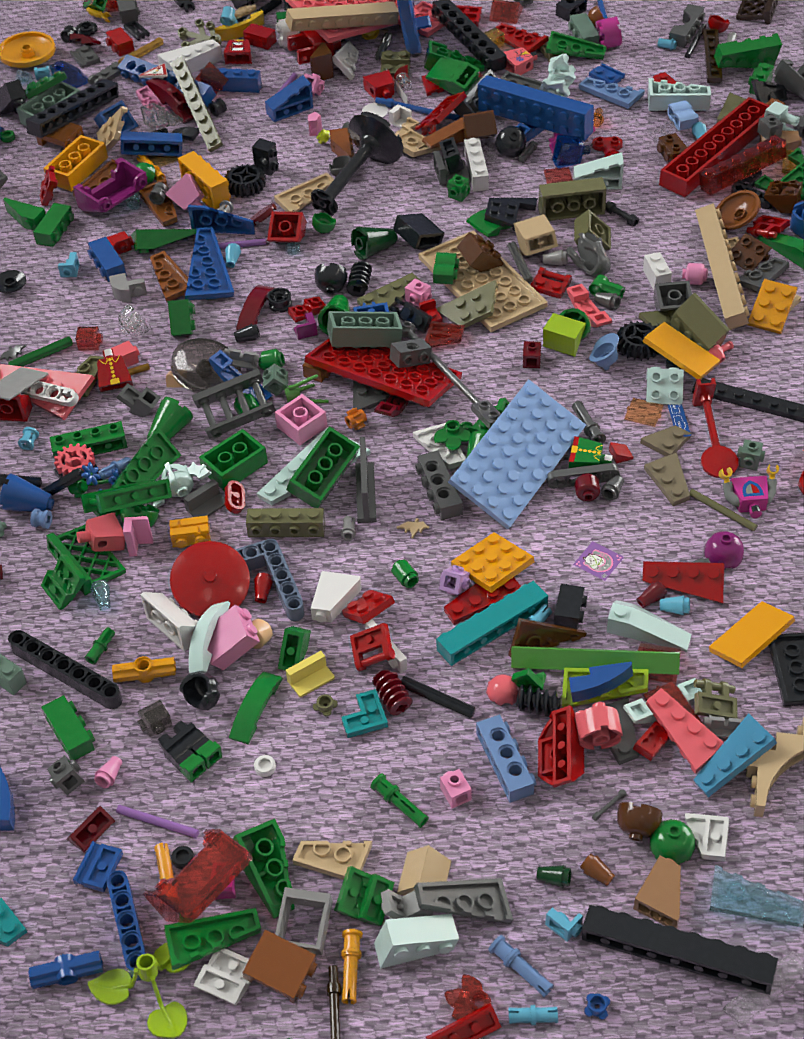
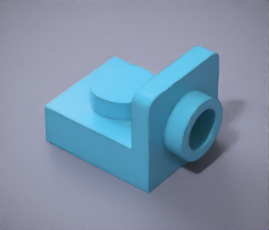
M70 252L66 263L58 264L61 277H77L80 266L77 252Z
M551 908L546 914L545 925L568 942L572 936L577 937L581 933L583 916L579 913L570 922L564 913L557 912L554 908Z

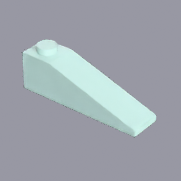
M616 600L612 604L608 617L607 633L685 652L688 650L692 634L636 604Z

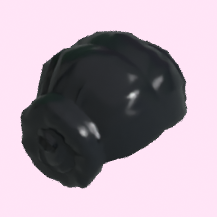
M198 671L188 674L182 680L179 687L184 699L197 709L210 710L215 707L220 698L218 681L208 672Z

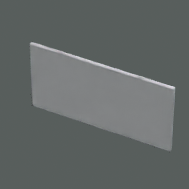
M20 367L0 380V398L5 400L14 398L49 375V373Z

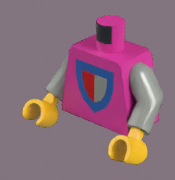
M770 464L768 465L766 472L769 475V479H767V476L730 478L729 480L733 473L730 467L727 468L728 476L721 469L719 477L724 480L722 485L725 499L737 507L740 513L749 512L751 518H759L762 515L761 511L766 510L767 504L772 502L776 494L777 479H775V475L779 471V466L776 465V471L772 472L770 471Z

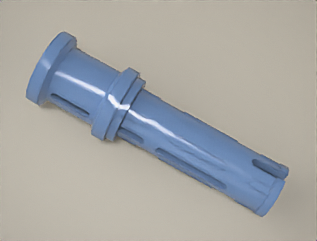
M503 935L498 936L492 942L488 951L491 954L497 955L503 961L505 967H512L543 997H546L551 992L550 989H553L554 985L521 957L520 950L514 949L509 945Z

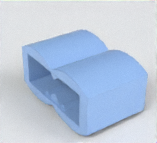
M686 100L668 104L667 114L670 120L674 122L677 130L692 128L699 121L698 114L692 110L691 104Z

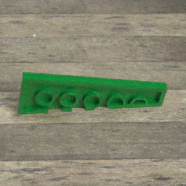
M159 427L156 428L111 488L150 479L151 482L155 481L165 469L164 464L167 462L173 464L181 456L180 452ZM121 509L106 513H99L98 510L94 511L93 513L97 517L109 513H115L117 517L120 514Z

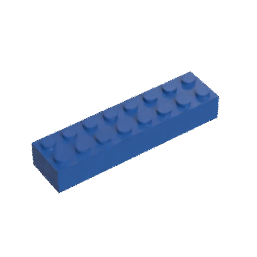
M486 75L478 83V105L480 111L493 110L494 115L585 141L594 131V105Z

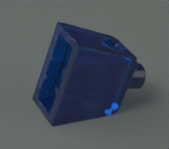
M557 135L552 161L557 169L580 164L582 156L590 154V146L584 145L580 137Z

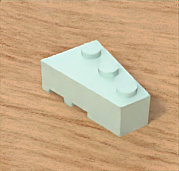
M452 914L387 919L374 942L380 969L440 953H449L456 946L459 936Z

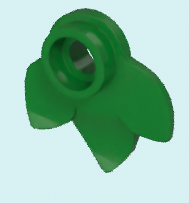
M449 420L443 429L435 433L434 442L445 443L448 450L455 451L460 448L462 441H469L471 434L468 430L463 429L458 421Z

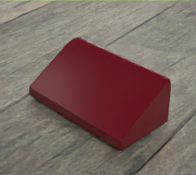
M99 806L66 839L82 852H85L91 842H95L115 820Z

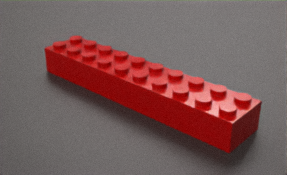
M748 97L660 170L659 186L683 197L689 195L722 167L723 162L730 160L759 135L757 132L759 119L765 116V110L770 105Z

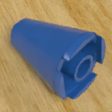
M15 474L7 476L6 479H9L8 484H3L0 493V504L2 505L0 509L32 512L35 508L41 511L52 510L55 500L52 499L50 493Z

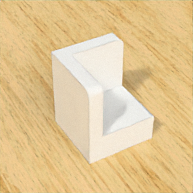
M398 104L388 111L389 123L398 128H401L402 124L406 123L408 117L412 118V110Z

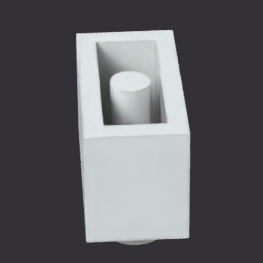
M658 252L644 255L643 271L653 290L657 283L671 282L672 272L662 254Z

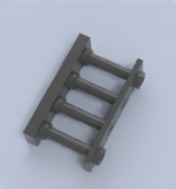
M258 368L192 395L195 405L198 409L203 408L210 427L206 428L205 432L209 439L218 438L225 432L259 418L268 417L276 411L272 401L267 403L259 385L264 380ZM249 387H253L260 404L259 407L250 410L243 390ZM232 394L237 395L243 410L242 414L233 417L226 400ZM215 401H220L227 419L218 424L209 406Z

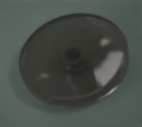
M195 338L182 342L175 348L170 362L174 378L184 388L194 393H199L223 383L224 381L211 366L209 358L219 350L223 351L225 348L228 349V347L220 342L206 338ZM233 366L241 373V367Z

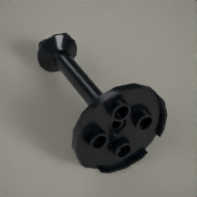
M367 111L354 115L351 118L348 129L351 139L359 150L325 191L314 189L311 192L314 209L333 216L338 211L335 198L368 157L384 164H394L401 158L404 150L402 139L399 134L396 136L389 128L391 124L387 120Z

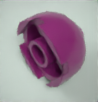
M720 531L708 538L704 547V554L706 558H709L710 563H724V570L731 567L733 569L739 566L743 560L744 546L740 538L734 533Z

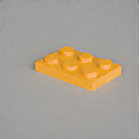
M764 279L748 319L749 324L747 325L781 334L798 287Z

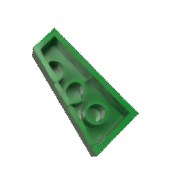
M778 33L772 34L770 37L765 35L759 36V39L754 40L748 38L742 42L718 44L714 58L718 68H757L759 63H768L774 66L783 44Z

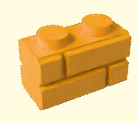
M208 515L169 520L170 538L173 548H185L199 542L211 541Z

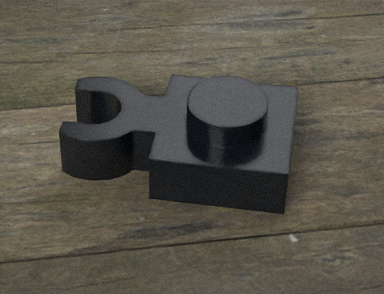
M174 0L180 8L184 7L187 13L189 12L188 8L195 10L192 0Z

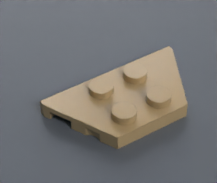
M122 106L97 132V139L105 143L107 152L120 140L124 121H121V118L127 113V107Z

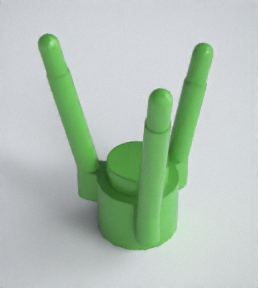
M313 375L294 385L288 386V388H284L287 402L300 396V391L314 387L315 384L313 383L299 388V386L317 378L318 375ZM310 399L314 403L329 402V400Z

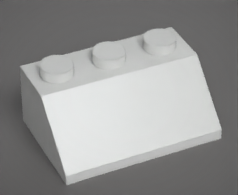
M141 593L146 618L184 652L188 650L198 621L190 618L185 609H180L172 598H167L163 593Z

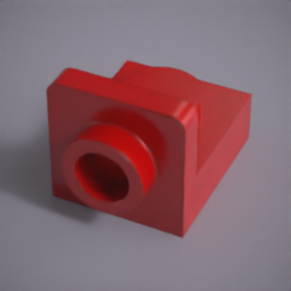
M435 299L419 303V308L433 317L429 327L443 323V318L436 309Z

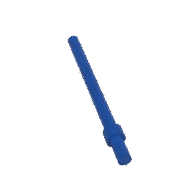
M376 97L375 103L386 105L389 108L395 107L398 104L414 112L428 115L434 110L397 102L391 98L383 99ZM450 113L446 119L456 121L460 119V115Z

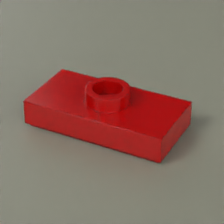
M655 721L635 743L633 750L651 761L669 741L668 732Z

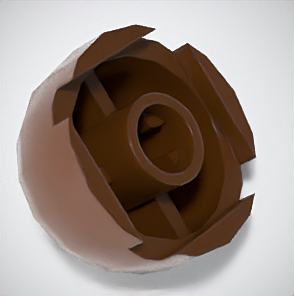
M634 802L619 803L617 823L619 828L629 835V839L642 841L643 838L651 837L662 821V811L646 804H641L640 807L633 806Z

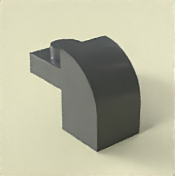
M128 383L117 396L118 400L131 408L129 411L131 414L140 417L148 416L161 398L148 387L141 393Z

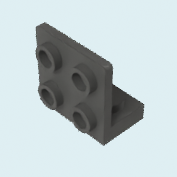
M433 151V164L439 184H447L456 174L466 177L470 181V175L464 160H462L464 169L450 174L444 156L441 157L440 151Z

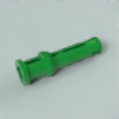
M381 773L375 777L370 788L373 791L379 792L383 796L384 801L392 802L416 823L419 828H422L428 822L429 816L425 815L402 795L399 787L391 784L386 779V775Z

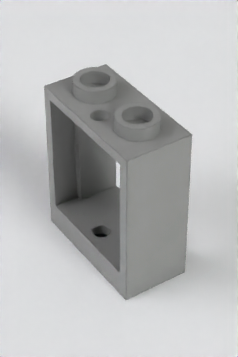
M285 887L275 935L285 939L292 904L323 908L316 945L289 941L315 955H323L333 903L331 894Z

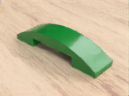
M262 672L258 676L238 710L229 739L249 745L257 729V722L271 695H275L283 677L268 672Z

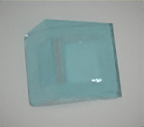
M18 69L15 80L20 79L21 84H29L32 82V74Z

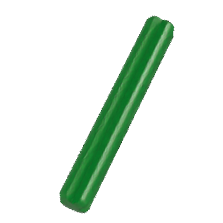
M67 336L8 362V365L24 367L72 346L73 341L70 336Z

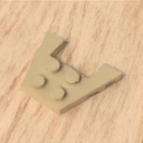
M408 117L406 123L402 124L400 131L398 130L395 133L396 136L399 134L402 139L403 152L413 158L441 150V147L430 149L422 142L425 136L414 131L416 126L419 125V121Z

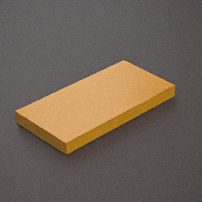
M665 322L643 339L645 344L696 379L701 380L718 366L721 361Z
M761 601L709 646V652L743 668L795 622V618L793 615Z

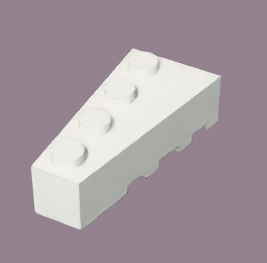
M213 39L157 54L159 65L165 63L166 69L171 71L173 69L170 62L183 56L191 74L222 60L221 45Z

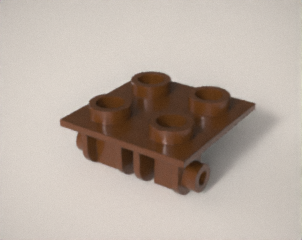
M745 233L731 249L734 257L732 261L746 271L749 269L753 271L761 261H768L770 258L768 253L772 247Z

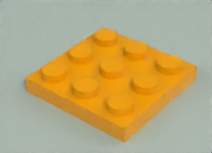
M495 532L451 561L452 566H461L464 568V571L470 572L469 579L490 593L535 563L534 556Z

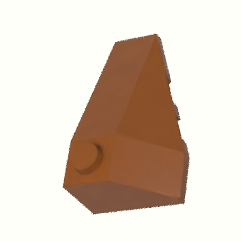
M463 117L422 139V142L430 149L440 147L439 142L454 137L455 143L464 142Z

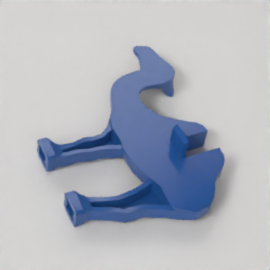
M397 0L406 51L412 55L422 53L419 29L431 27L430 17L426 15L416 18L414 0Z

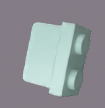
M660 367L647 368L646 402L648 404L664 405L682 404L684 370L674 367L669 369H661Z

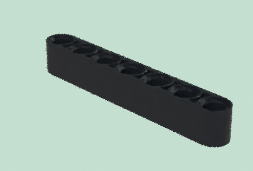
M15 630L9 634L8 641L12 652L19 658L108 709H116L121 706L123 699L118 685L22 630Z

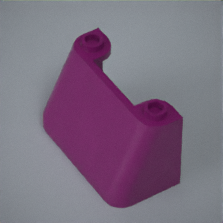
M120 157L115 160L117 167L115 170H111L112 177L92 190L80 183L73 187L78 208L84 212H107L146 186V172Z

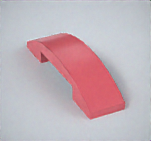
M583 284L566 288L573 306L588 315L592 327H600L612 323L609 315L605 311L600 312L590 300L589 292Z

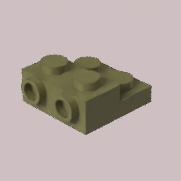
M387 50L382 52L380 72L386 71L387 68L394 77V74L401 66L408 65L409 77L411 54L406 50H401L400 52Z

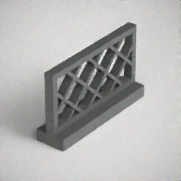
M360 437V463H355L357 522L373 523L377 522L374 462H367L365 437Z

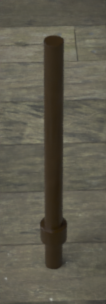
M330 965L328 967L329 983L327 984V996H329L330 1037L331 1039H340L339 996L341 995V984L338 983V966Z

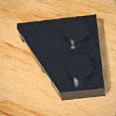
M758 79L751 81L758 101L766 104L771 98L778 99L781 102L788 100L784 85L761 82Z

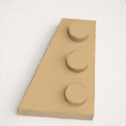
M301 841L293 857V865L344 880L348 867L353 866L359 870L363 869L372 847V841H364V843H352V841H343V843Z

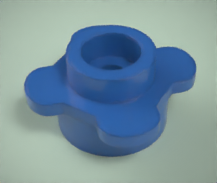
M588 994L586 997L587 1007L584 1008L585 1015L588 1017L597 1016L601 1020L608 1017L607 1006L610 1005V999L601 994Z

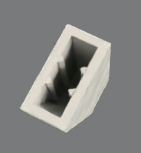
M322 571L311 605L312 620L333 622L341 611L346 608L347 604L361 591V576Z

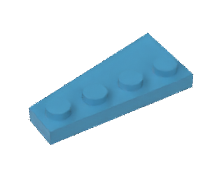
M748 713L693 781L709 798L776 745L777 741Z

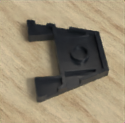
M489 198L484 220L502 227L504 224L508 225L515 231L514 223L520 222L516 220L519 208L535 211L538 198Z

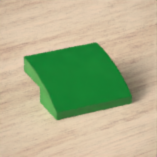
M486 209L473 214L466 221L487 237L498 236L500 230L512 228L505 224L502 227L484 220Z
M61 554L55 569L47 570L41 587L58 609L62 610L78 594L86 577L67 554Z
M350 866L347 868L334 911L365 923L382 926L385 914L381 907V892L388 889L392 891L395 882L380 875H371Z

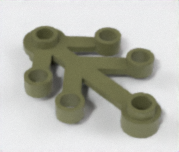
M201 18L195 21L199 33L190 32L184 27H180L177 31L181 40L194 39L190 42L183 41L181 47L211 39L221 45L222 41L220 35L215 33V25L212 21H208L205 24L210 32V36L206 35L205 23Z

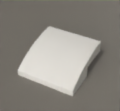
M226 948L213 953L208 965L204 964L193 986L236 1006L251 982L243 979L242 973L249 959Z

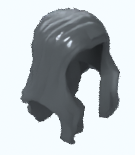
M579 233L580 238L577 245L579 255L572 247L566 249L572 262L592 277L596 278L598 275L607 274L611 268V261L603 248L602 238H597L591 233Z

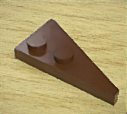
M519 618L508 655L511 658L512 646L551 648L568 640L572 642L580 640L582 637H586L587 633L584 630Z

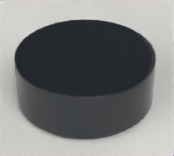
M187 846L177 847L171 855L172 863L178 869H187L194 863V853Z

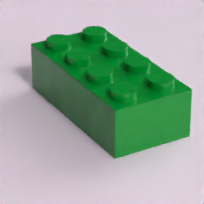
M329 426L289 480L286 490L311 507L320 508L357 456L360 446Z

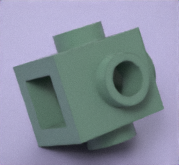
M273 364L263 372V388L275 396L279 395L284 388L288 387V372L284 368Z
M745 439L743 447L739 446L737 457H740L739 467L757 471L759 462L764 461L765 451H762L763 443Z

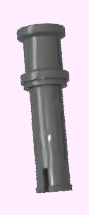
M582 401L574 402L572 409L577 417L586 424L584 427L585 435L589 436L590 440L603 444L606 436L600 431L599 424L593 422Z

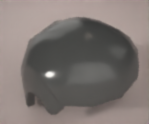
M339 156L334 158L333 164H329L330 173L337 177L351 157Z

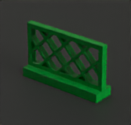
M86 524L58 536L54 533L46 535L47 549L57 562L61 554H67L86 577L80 589L84 595L91 593L93 587L126 573L124 566L111 551H92L88 547L89 542H86L84 546L75 545L77 532L85 531ZM66 539L72 540L71 544L62 543V541ZM72 550L82 552L80 556L71 554ZM86 552L95 554L94 558L84 557ZM99 555L108 556L107 560L97 558ZM81 562L91 563L90 567L81 566ZM95 564L104 565V569H95L94 566ZM108 566L117 567L118 569L116 571H107ZM91 573L101 575L94 580L90 577Z

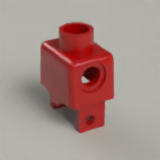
M315 30L301 31L300 34L287 36L288 50H297V62L299 65L310 63L311 55L322 42L327 45L332 53V57L335 55V50L341 49V40L328 43Z

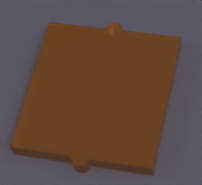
M633 398L630 406L627 407L628 411L624 420L655 427L658 419L661 418L664 405Z

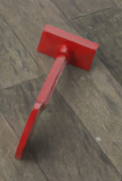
M711 378L710 383L701 384V380L697 379L692 403L693 406H703L712 445L702 454L701 466L708 475L715 478H720L719 471L721 469L728 476V467L732 469V474H734L738 468V457L730 448L720 445L711 407L716 380Z

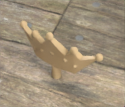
M416 518L415 522L407 521L397 526V529H405L404 533L410 531L411 538L413 539L418 531L422 533L423 529H429V526L423 521L419 522V519Z

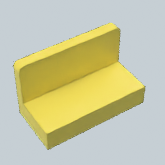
M322 651L286 669L287 682L300 698L335 679L334 674L326 665V658Z

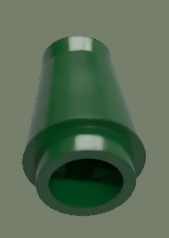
M566 865L538 867L536 877L538 881L564 888V886H570L572 871L571 868H566Z

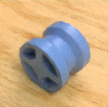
M35 508L30 517L31 526L36 528L41 526L43 529H49L52 523V512L50 510L41 511Z

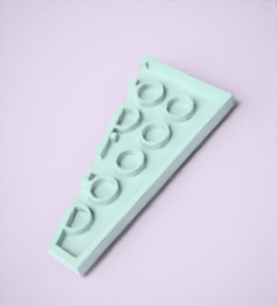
M327 428L258 491L257 498L272 506L291 496V493L286 490L289 480ZM366 448L368 456L370 455V449ZM360 449L352 463L356 462L357 459L360 458Z

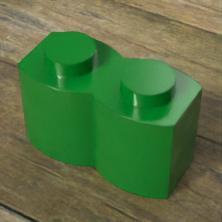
M436 253L433 283L454 284V280L458 278V270L456 268L460 266V258H457V253Z

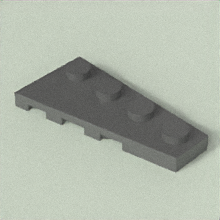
M502 878L419 882L414 886L419 909L505 924L513 922Z

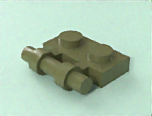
M706 678L694 680L693 686L702 690V692L698 691L694 694L696 715L708 717L711 715L713 717H725V719L738 718L737 698L729 697V693L734 694L736 691L734 685H729L728 682L723 681L716 683ZM712 690L718 691L720 695L712 694Z

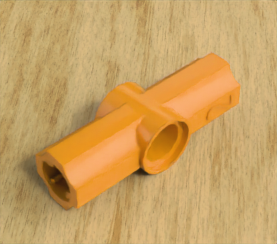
M142 656L134 662L113 664L112 666L114 683L133 680L149 683L157 677L177 674L175 657L151 660L149 657Z

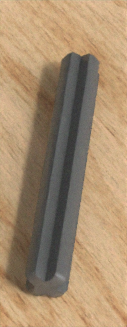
M516 242L508 243L509 251L523 279L528 283L533 282V277Z

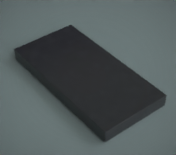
M804 633L780 634L768 646L783 707L803 706Z

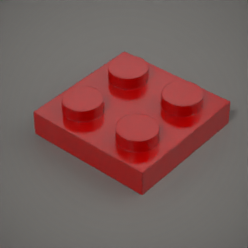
M369 590L363 593L362 597L358 600L348 603L347 607L341 612L345 618L365 624L393 605L395 601L391 595Z

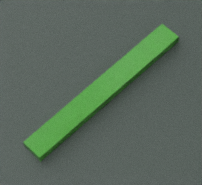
M512 646L511 668L564 670V668H589L632 662V669H648L651 674L679 675L680 652Z

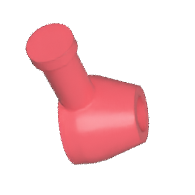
M728 341L722 346L719 344L713 346L708 352L720 359L721 363L726 358L724 352L733 349L734 345L731 341Z

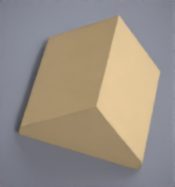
M429 845L407 852L397 894L406 895L414 891V886L419 882L447 881L451 860Z

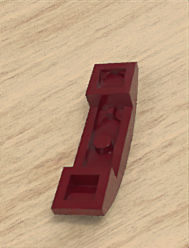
M257 285L253 288L242 307L236 330L258 323L257 317L266 300H268V293L275 289V287Z
M391 395L386 402L381 401L374 409V412L396 417L406 408L409 401L402 397Z

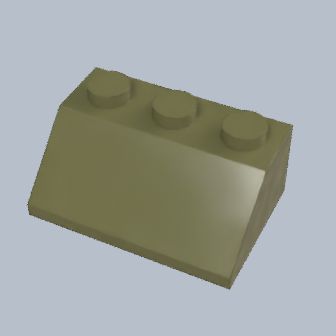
M693 293L674 312L670 320L675 329L707 351L717 344L721 346L730 331L696 293Z

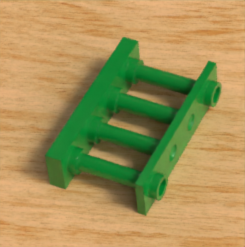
M150 479L81 494L84 513L98 510L99 513H106L172 498L169 479L153 482Z

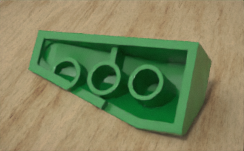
M429 40L424 60V68L428 71L442 57L468 62L479 68L480 72H484V65L477 59L469 55L464 57L456 49L451 51L447 49V45Z
M136 229L131 234L134 242V250L139 251V254H148L149 251L196 235L197 229Z
M777 233L776 238L768 239L761 235L757 237L758 240L772 247L773 250L804 269L803 239Z
M274 818L235 835L229 843L240 867L273 919L279 917L285 887L292 888L288 874V859H286L285 838ZM294 904L291 905L290 911L295 909Z

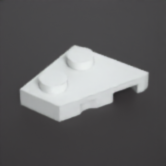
M685 813V821L694 834L695 844L701 858L725 861L729 817Z

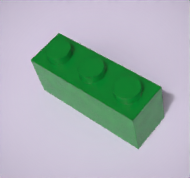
M53 203L33 231L36 244L54 247L59 242L62 234L66 232L67 227L74 220L71 206Z
M63 695L41 707L47 722L71 761L73 759L77 760L95 750L92 743L95 741V738L90 729L88 731L85 730V721L81 715H76L77 709L72 700L68 702Z

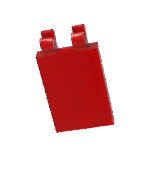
M465 92L446 97L419 123L420 125L416 126L415 130L422 129L421 135L423 136L427 132L428 134L434 133L436 125L445 119L467 97Z

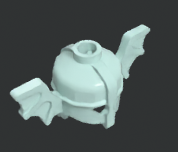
M167 462L164 464L165 469L162 472V479H169L173 497H186L194 486L192 476L203 480L211 475V472L206 469L205 464L196 465L192 462V465L187 468V465L169 464ZM165 499L154 501L153 506L158 508L165 503Z

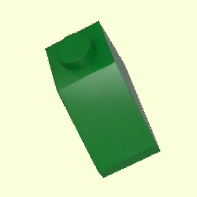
M294 626L284 629L278 669L286 671V669L303 661L308 650L311 630Z

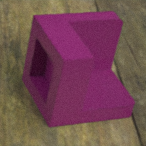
M312 312L305 314L306 323L294 327L298 340L318 335L317 323Z

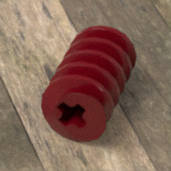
M381 670L373 677L372 684L376 687V691L379 693L390 715H399L412 705L413 700L409 697V693L405 691V686L402 685V681L398 678L396 672Z

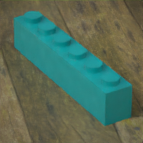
M534 581L522 585L515 592L507 594L500 601L489 605L488 608L474 614L465 622L457 624L450 631L442 633L436 638L437 651L450 666H453L515 628L519 618L527 619L530 615H534L543 604L547 605L546 608H548V595Z

